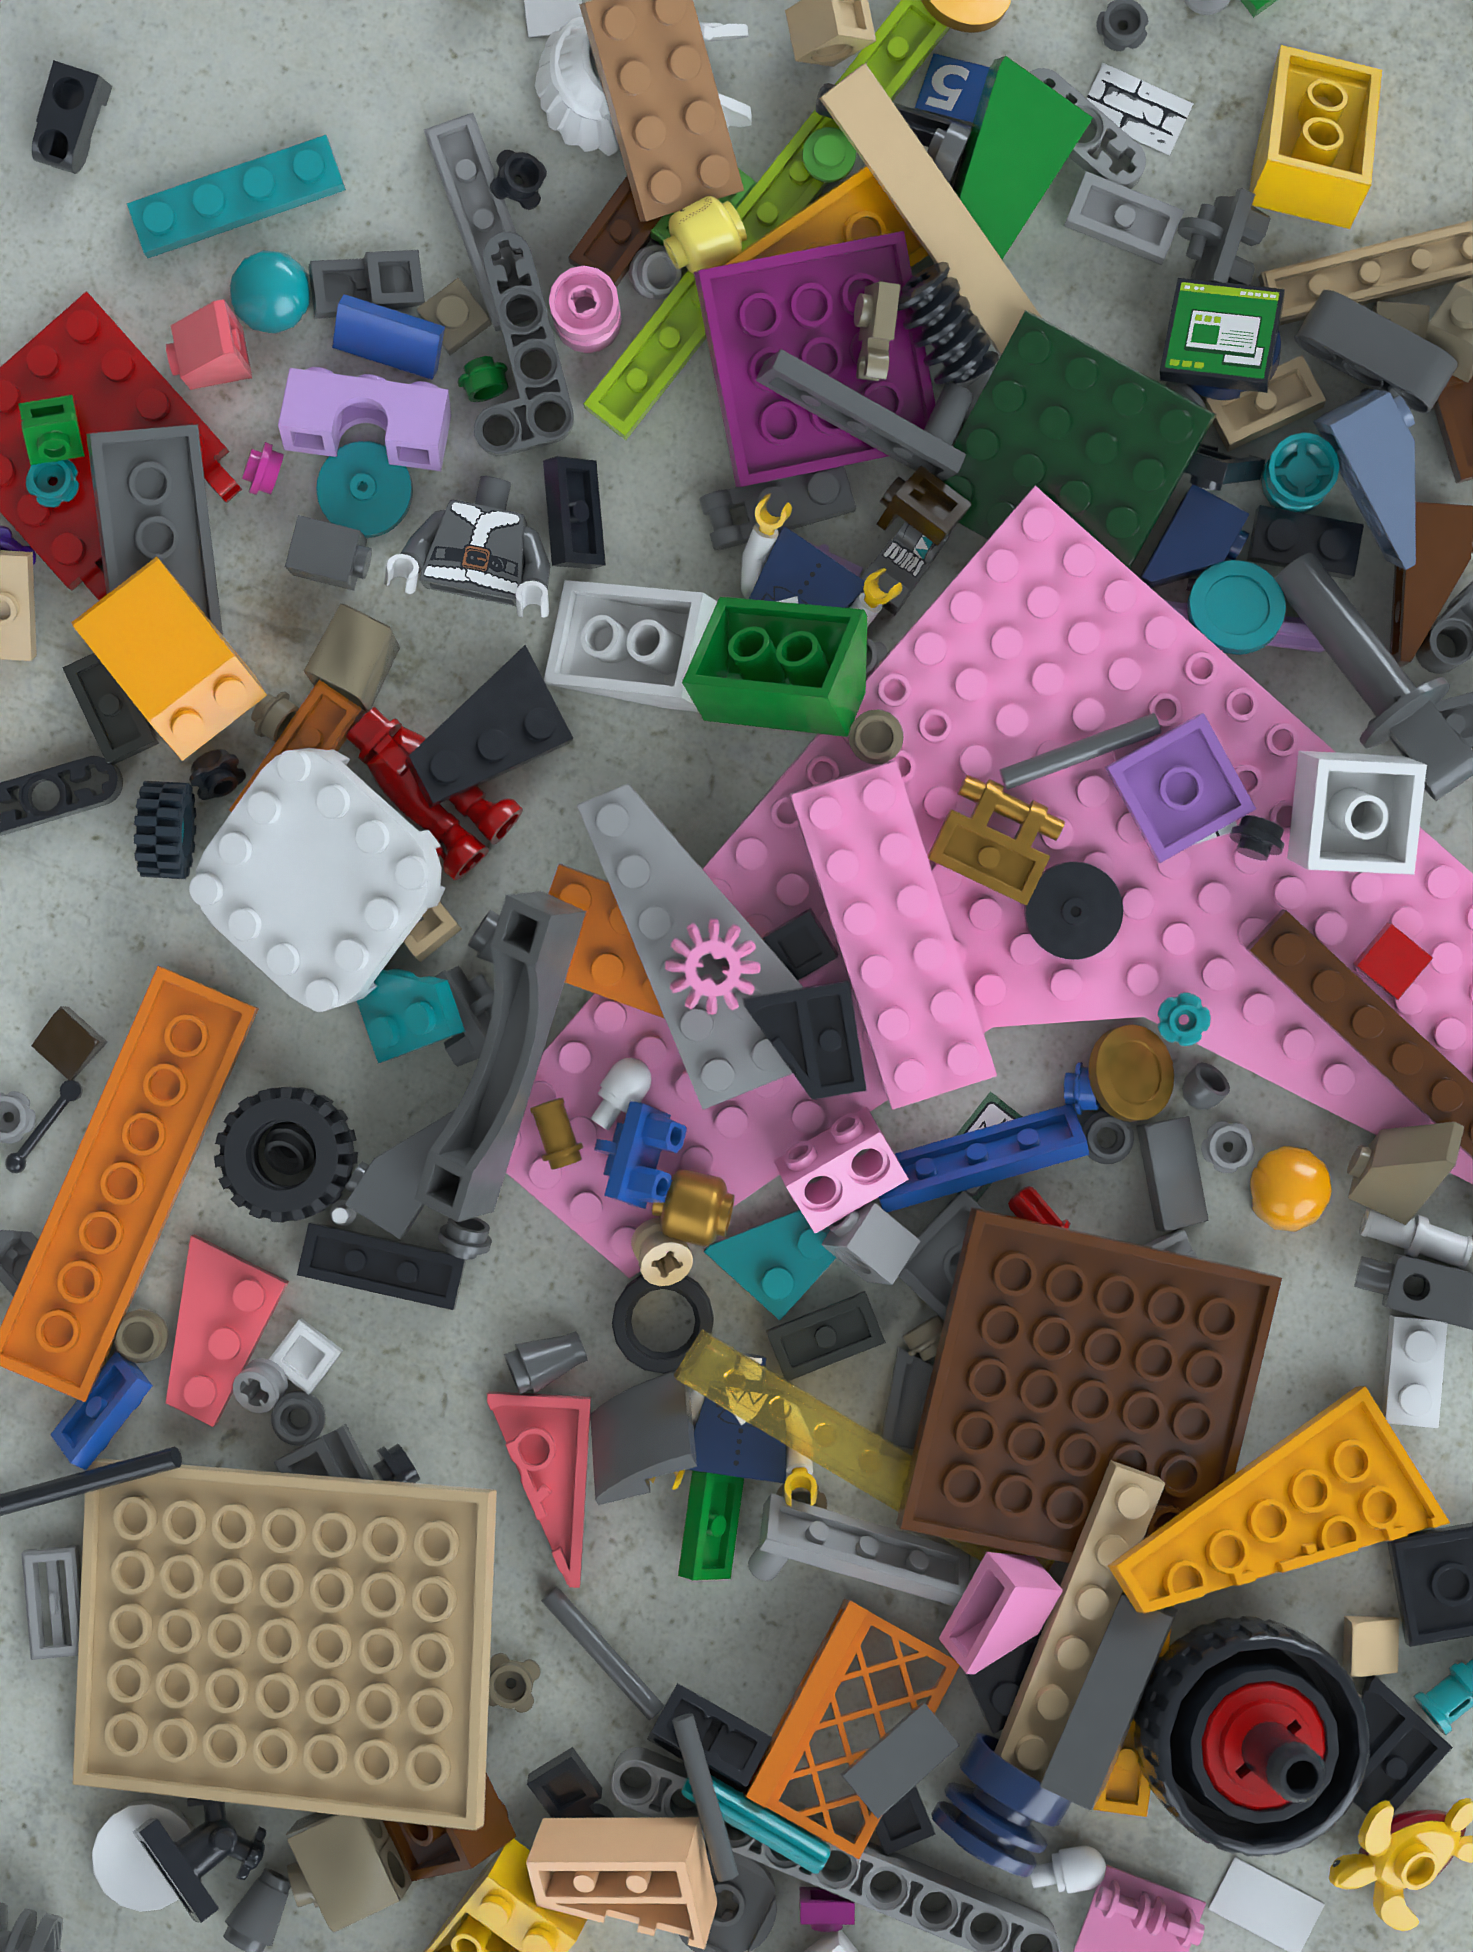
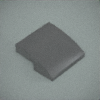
M683 1369L633 1386L614 1396L590 1414L595 1499L598 1505L651 1493L650 1478L697 1467L690 1387Z

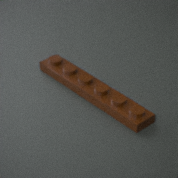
M1282 909L1249 944L1246 950L1434 1124L1456 1122L1463 1125L1464 1130L1460 1148L1473 1159V1083L1287 910Z

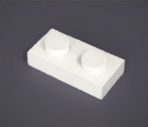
M1389 1316L1381 1409L1389 1424L1439 1428L1447 1323L1420 1317Z

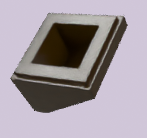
M60 1006L31 1046L71 1081L106 1045L107 1041L70 1007Z

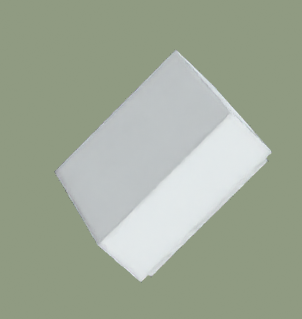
M301 1318L269 1360L278 1364L284 1371L287 1379L309 1395L343 1352V1349Z

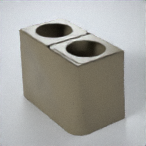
M340 603L308 661L304 673L314 686L321 679L322 682L367 713L375 702L399 652L400 646L390 626L348 605Z
M315 1812L297 1820L286 1834L288 1835L307 1828V1830L288 1838L287 1841L328 1927L333 1932H337L399 1902L412 1884L391 1836H389L383 1821L380 1819Z

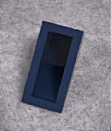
M1192 484L1184 494L1139 578L1152 589L1200 575L1209 567L1223 563L1225 558L1235 560L1250 534L1242 529L1249 513Z

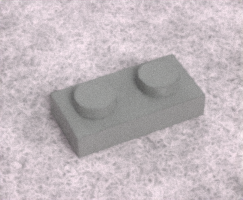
M1086 171L1064 226L1162 265L1184 210Z

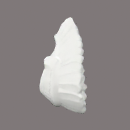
M580 16L571 19L566 25L560 27L559 31H554L548 38L539 60L535 89L540 97L541 109L547 114L548 127L554 131H559L566 145H579L584 152L600 149L607 156H610L617 152L619 145L584 20ZM699 22L704 41L734 40L749 37L748 25L746 24L723 25L721 23ZM718 94L727 128L729 126L745 127L752 125L750 106Z

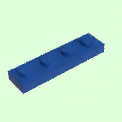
M1066 1104L895 1153L909 1180L879 1196L878 1199L881 1208L888 1213L1089 1155L1087 1140L1073 1104Z

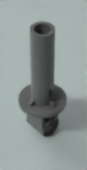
M1307 553L1286 566L1275 578L1283 591L1284 597L1376 716L1369 721L1366 730L1360 737L1362 745L1368 749L1391 740L1402 756L1426 764L1424 789L1435 801H1438L1472 777L1473 750L1456 730L1452 729L1435 707L1450 688L1448 681L1444 677L1424 682L1416 687L1313 553Z

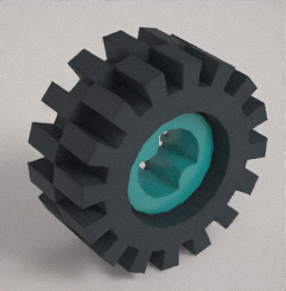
M144 781L143 787H140V799H137L136 803L138 814L134 819V825L136 826V834H134L136 850L134 855L135 861H138L136 868L140 872L141 877L186 879L189 876L190 867L193 864L192 853H195L194 835H196V825H194V819L196 818V808H194L195 795L192 793L193 787L190 783Z

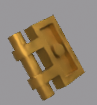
M966 775L959 788L958 795L975 802V808L970 818L952 809L949 810L927 857L939 865L1027 906L1050 859L1049 855L1032 848V843L1037 833L1056 841L1064 828L1065 821L1047 813L1048 807L1033 800L1028 804L1003 792L1004 786L988 779L984 783ZM993 811L1020 824L1014 839L987 826Z

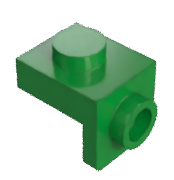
M72 395L18 403L22 420V432L31 465L84 457Z

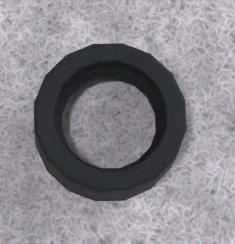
M641 1274L626 1285L616 1301L612 1328L616 1344L627 1360L645 1371L665 1374L685 1369L701 1357L711 1340L714 1315L710 1298L700 1284L686 1275L681 1281L672 1285L657 1286L646 1281ZM660 1289L675 1291L685 1297L691 1305L695 1317L694 1330L687 1343L677 1350L665 1353L652 1351L642 1345L635 1336L631 1323L633 1309L639 1299L651 1291Z

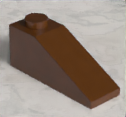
M1415 502L1416 565L1407 570L1394 565L1389 652L1401 668L1413 660L1471 560V553L1473 554V505Z

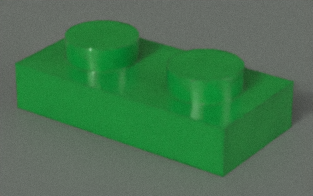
M692 1470L678 1576L692 1581L731 1579L744 1478Z

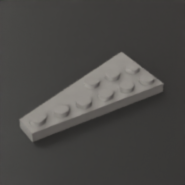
M629 783L577 804L702 1109L704 1110L792 1074L786 1063L744 1007L742 998L803 988V986ZM712 918L718 919V937L723 939L733 924L738 925L741 931L733 946L737 947L749 940H752L756 946L752 953L740 958V961L760 963L759 973H741L740 977L754 985V992L749 995L734 987L732 992L739 1004L738 1008L734 1010L727 1006L723 995L716 997L717 1011L714 1015L707 1013V996L701 995L693 1009L686 1007V998L693 988L689 986L677 993H673L670 989V983L685 975V972H670L665 969L666 960H685L686 958L671 947L673 939H681L689 946H692L694 942L687 931V926L691 923H695L699 928L702 938L709 937L708 923ZM707 953L700 958L703 960V967L696 968L701 976L710 973L717 980L725 975L723 974L722 966H729V963L725 957L715 959L711 953Z

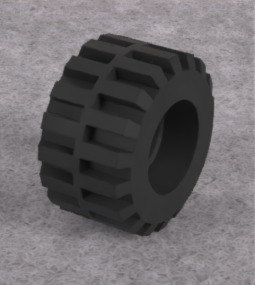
M303 1087L269 1088L258 1091V1094L246 1097L239 1102L238 1105L240 1107L235 1112H229L223 1122L227 1125L223 1132L217 1134L215 1144L220 1145L219 1155L214 1156L215 1168L221 1167L223 1177L218 1180L223 1190L229 1188L234 1195L230 1200L238 1207L244 1206L249 1209V1215L258 1219L268 1218L271 1219V1222L278 1223L293 1220L295 1222L324 1211L329 1205L334 1204L343 1195L341 1192L352 1176L353 1164H357L358 1152H354L353 1141H357L354 1129H349L346 1120L349 1118L344 1111L338 1110L333 1106L332 1103L334 1101L327 1096L314 1093V1090ZM280 1122H292L302 1126L310 1134L316 1149V1161L310 1176L303 1182L292 1186H283L272 1181L265 1174L259 1162L258 1149L262 1136L269 1127Z

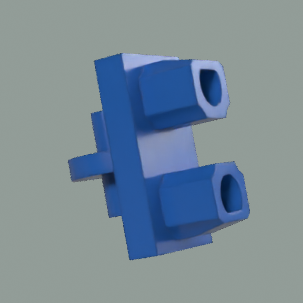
M630 1101L624 1124L617 1122L612 1142L602 1139L596 1140L594 1150L608 1155L603 1175L609 1176L604 1196L646 1209L647 1203H665L672 1179L671 1174L657 1170L661 1150L677 1153L683 1147L687 1132L686 1126L670 1119V1114L644 1103Z

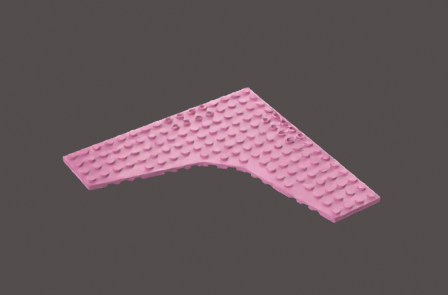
M1036 486L1033 487L932 605L866 678V693L856 715L857 718L860 714L869 710H883L892 714L901 724L904 735L903 744L899 753L892 760L898 763L927 856L949 810L952 809L970 818L975 808V802L958 795L959 788L966 775L984 783L990 779L1004 786L1000 775V769L1152 713H1155L1158 719L1161 734L1006 790L1005 786L1003 788V792L1028 804L1034 800L1047 806V813L1065 821L1064 828L1056 841L1037 833L1032 843V848L1050 856L1044 871L1063 862H1083L1101 869L1116 884L1123 902V919L1116 937L1103 951L1094 956L1079 960L1063 959L1048 953L1035 942L1028 931L1024 917V904L929 860L983 1033L992 1027L1145 1017L1158 1024V1009L1168 997H1178L1180 993H1192L1201 999V1005L1209 1010L1211 1016L1209 1029L1202 1032V1038L1196 1044L1375 1135L1381 1129L1434 1124L1252 956L1246 948L1282 909L1287 910L1473 1083V873L1421 827L1419 829L1414 875L1307 870L1287 859L1298 751H1335ZM1204 713L1256 807V810L1247 815L1267 819L1283 828L1284 832L1281 840L1285 845L1282 854L1269 855L1266 861L1249 858L1236 850L1238 844L1229 837L1230 833L1192 845L1169 859L1158 863L1105 767L1196 715ZM817 734L702 868L762 938L766 933L807 909L811 908L839 955L838 958L798 980L803 987L845 980L849 981L789 794L879 765L869 764L860 760L851 750L849 735L848 737ZM993 811L987 826L1014 839L1020 824ZM1241 818L1236 820L1237 826H1239ZM1387 922L1397 927L1433 957L1399 1000L1389 995L1353 965ZM851 984L850 990L867 1091L812 1100L792 1073L704 1110L700 1105L666 1020L594 993L543 1051L506 1173L628 1278L633 1277L640 1272V1268L638 1265L639 1261L636 1259L631 1247V1237L636 1228L643 1222L652 1218H658V1216L652 1215L653 1203H647L646 1209L604 1196L609 1176L603 1175L608 1155L594 1150L596 1140L602 1139L612 1142L617 1122L624 1124L626 1113L621 1111L609 1130H606L591 1119L603 1101V1098L597 1093L601 1089L600 1084L616 1062L624 1058H636L645 1063L651 1073V1086L640 1103L670 1114V1119L687 1128L683 1147L677 1153L661 1150L657 1170L671 1174V1178L676 1171L683 1169L720 1177L726 1183L727 1193L735 1195V1206L780 1175L774 1160L785 1155L790 1147L796 1143L809 1141L831 1128L839 1118L845 1115L855 1114L865 1107L871 1112L888 1100ZM1184 1014L1179 1017L1180 1024L1185 1025L1188 1023L1189 1018L1187 1015ZM563 1097L576 1143L582 1142L584 1148L579 1150L582 1158L581 1161L551 1170L549 1162L542 1160L541 1156L546 1154L530 1108ZM1459 1148L1456 1165L1450 1173L1473 1184V1159Z

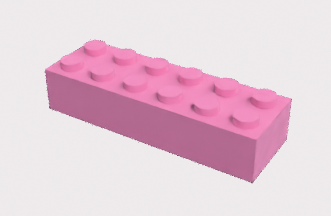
M891 760L790 793L795 814L892 1110L996 1077L997 1073L897 761Z

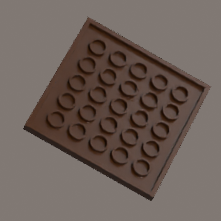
M971 1207L897 1516V1526L903 1530L1070 1563L1110 1460L1157 1476L1165 1483L1143 1538L1144 1540L1235 1474L1282 1278L1274 1274Z

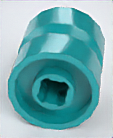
M1305 432L1290 435L1277 445L1263 468L1261 484L1264 496L1273 507L1300 513L1311 511L1321 504L1337 481L1340 466L1336 451L1328 441L1319 435Z

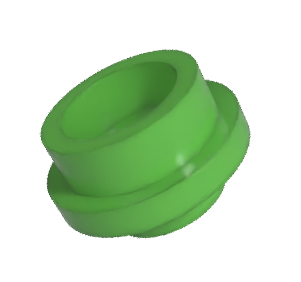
M833 127L821 128L813 132L806 140L803 147V163L807 172L813 178L822 182H837L845 178L854 167L856 150L842 130Z

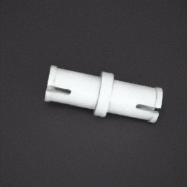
M1367 1207L1359 1230L1361 1236H1368L1403 1248L1405 1255L1416 1258L1421 1254L1457 1266L1461 1270H1464L1467 1266L1473 1250V1237H1466L1429 1224V1218L1421 1215H1416L1407 1225H1404Z

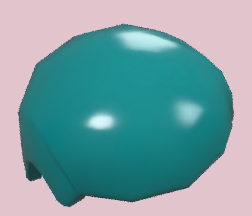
M263 250L244 258L233 273L230 282V299L235 314L252 330L277 334L293 328L301 320L302 315L306 313L310 304L307 272L296 260L282 252Z

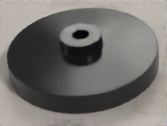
M1063 862L1046 869L1042 873L1027 906L1024 905V917L1030 935L1041 948L1059 958L1079 960L1098 954L1114 940L1123 919V902L1116 884L1104 871L1083 862Z

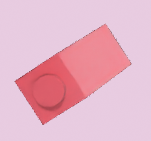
M224 299L213 301L171 325L174 343L166 344L169 366L173 376L180 375V378L190 390L252 378L243 326Z

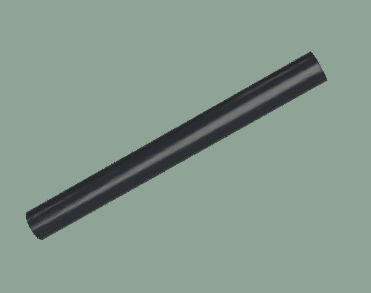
M174 1446L0 1494V1516L180 1468L182 1465L181 1453Z

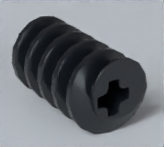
M948 262L933 264L909 279L902 288L903 294L899 297L897 311L911 307L913 313L903 322L905 330L919 326L923 328V331L913 341L915 348L931 344L934 348L924 358V364L926 366L943 364L944 367L934 376V381L938 385L950 381L957 384L975 379L995 366L999 360L997 352L988 351L991 345L988 335L982 332L977 333L981 326L978 317L973 314H967L970 309L969 300L967 297L957 296L960 290L958 280L953 277H947L950 271Z

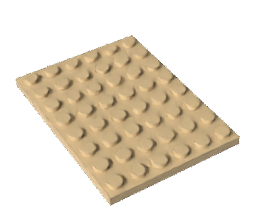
M96 1458L87 1470L123 1460ZM181 1465L180 1468L85 1493L73 1785L467 1830H477L484 1825L497 1490Z

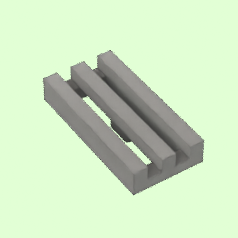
M79 1545L23 1551L21 1555L31 1660L78 1656L81 1598ZM59 1560H64L72 1644H66ZM38 1562H46L53 1646H45Z

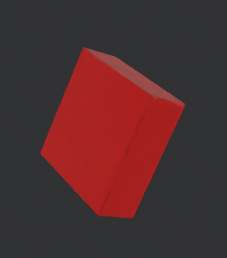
M1387 922L1353 965L1389 995L1399 1000L1433 957L1397 927Z

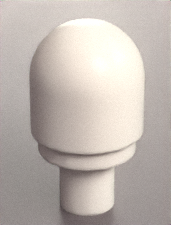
M624 1058L613 1065L600 1084L601 1089L597 1094L603 1098V1101L591 1119L606 1130H609L621 1111L627 1113L630 1101H642L651 1086V1073L645 1063L636 1058Z
M1090 1846L1059 1849L1058 1853H1052V1862L1036 1865L1031 1874L1033 1888L1057 1884L1058 1891H1067V1894L1091 1890L1103 1881L1106 1874V1864L1100 1852Z

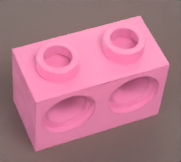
M867 1107L855 1114H848L839 1118L828 1130L809 1141L796 1143L786 1151L785 1155L774 1160L787 1190L815 1234L909 1180ZM870 1148L865 1154L854 1157L859 1151ZM823 1176L817 1182L807 1184L811 1179Z

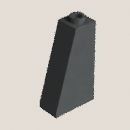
M1122 1593L1040 1785L1041 1788L1092 1811L1110 1778L1143 1693L1177 1614V1608L1169 1606L1148 1613H1137L1126 1594Z

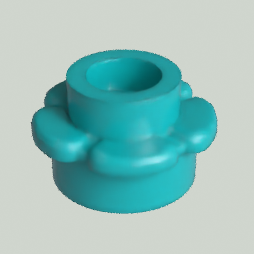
M68 459L31 465L26 476L27 490L31 495L37 497L39 504L45 507H58L62 501L69 502L76 496L79 489V483L76 480L78 471L75 465ZM51 477L58 478V483L55 486H50L48 483Z
M1180 993L1178 997H1168L1161 1003L1158 1009V1030L1161 1036L1168 1042L1177 1041L1181 1046L1194 1045L1201 1040L1202 1032L1207 1031L1210 1027L1211 1016L1209 1010L1203 1007L1201 999L1192 993ZM1185 1014L1189 1020L1187 1024L1182 1025L1179 1023V1017Z

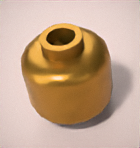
M685 1169L676 1171L671 1178L672 1183L667 1192L665 1203H653L652 1215L661 1217V1230L663 1234L701 1246L711 1245L716 1240L717 1235L725 1237L732 1216L735 1195L727 1193V1186L724 1180L720 1177Z

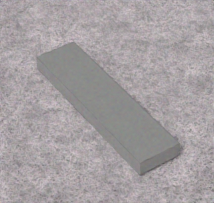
M472 112L424 129V133L496 332L502 329L484 266L483 252L486 243L492 236L500 232L517 233L505 200L496 198L491 192L490 184L497 177L474 113ZM510 247L500 249L501 258L493 261V265L504 266L510 287L500 286L499 293L502 294L514 286H531V279H527L520 284L515 267V262L523 258V255H514ZM517 299L509 306L507 318L513 325L533 319L537 316V307L530 300Z

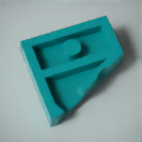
M397 968L388 971L382 970L374 980L377 987L363 999L357 1000L378 1064L465 1032L448 980L431 976L419 978L413 972Z
M800 1209L732 1237L714 1242L704 1250L705 1254L779 1321L837 1258L821 1245L830 1232L829 1226L815 1234Z

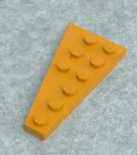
M1358 1386L1110 1563L1108 1567L1137 1613H1148L1196 1599L1223 1588L1256 1581L1257 1578L1287 1572L1355 1552L1359 1548L1382 1541L1402 1538L1410 1533L1426 1528L1446 1525L1450 1521L1366 1386Z

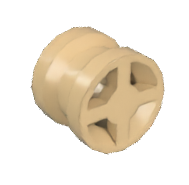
M661 1217L647 1220L636 1228L631 1237V1247L636 1259L639 1261L640 1271L646 1281L657 1286H667L681 1281L688 1275L693 1266V1256L688 1244L684 1241L665 1236L661 1230Z

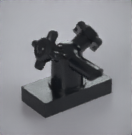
M188 1798L187 1807L204 1805L205 1822L179 1841L175 1842L171 1839L158 1818H150L134 1830L133 1834L192 1920L202 1923L219 1910V1907L201 1883V1878L227 1856L241 1861L236 1878L240 1880L247 1879L250 1871L255 1869L263 1858L265 1850L263 1841L267 1832L259 1826L251 1841L237 1835L234 1826L226 1819L225 1802Z

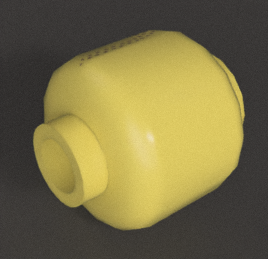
M707 196L675 212L668 221L670 237L663 242L673 265L678 270L686 266L689 272L694 275V272L698 270L722 266L742 252L741 242L747 240V234L739 214L729 201L721 203L715 197Z

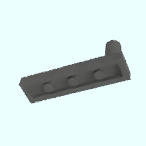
M782 349L763 363L755 380L916 471L922 465L941 481L958 474L966 457L965 453L952 446L974 398L973 394L961 385L955 383L944 384L923 430Z

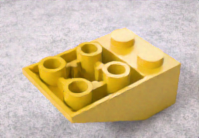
M512 1839L501 1847L484 1867L424 1952H568L577 1941L587 1919L537 1906L526 1864L530 1850L517 1840Z

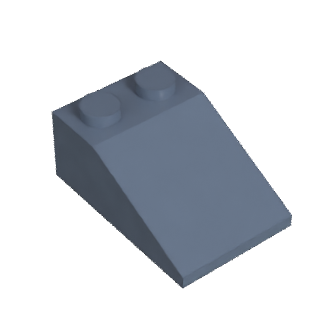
M1368 389L1315 419L1313 423L1320 436L1328 441L1336 451L1340 466L1339 472L1385 560L1407 570L1416 565L1415 440L1409 430V427L1415 424V420L1409 407L1400 395L1393 398L1390 392Z

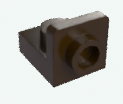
M921 465L907 481L899 476L890 485L880 500V503L887 508L876 525L885 531L899 516L939 546L964 517L972 504Z

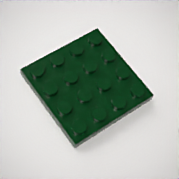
M1025 310L953 445L954 448L966 454L958 474L943 482L972 504L964 517L959 521V524L986 539L993 535L1032 488L1036 486L1130 569L1217 414L1036 314Z

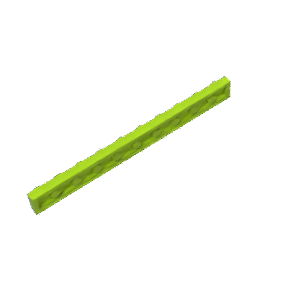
M901 0L875 32L876 41L860 51L834 85H837L858 67L866 63L893 102L950 28L937 21L927 11L921 0ZM814 110L738 206L736 211L742 220L747 234V240L741 242L742 251L814 202L827 186L828 182L819 181L807 172L803 163V147L808 137L821 128L833 127L840 129L834 119L819 115ZM689 270L583 403L584 409L624 440L628 439L707 338L695 276Z

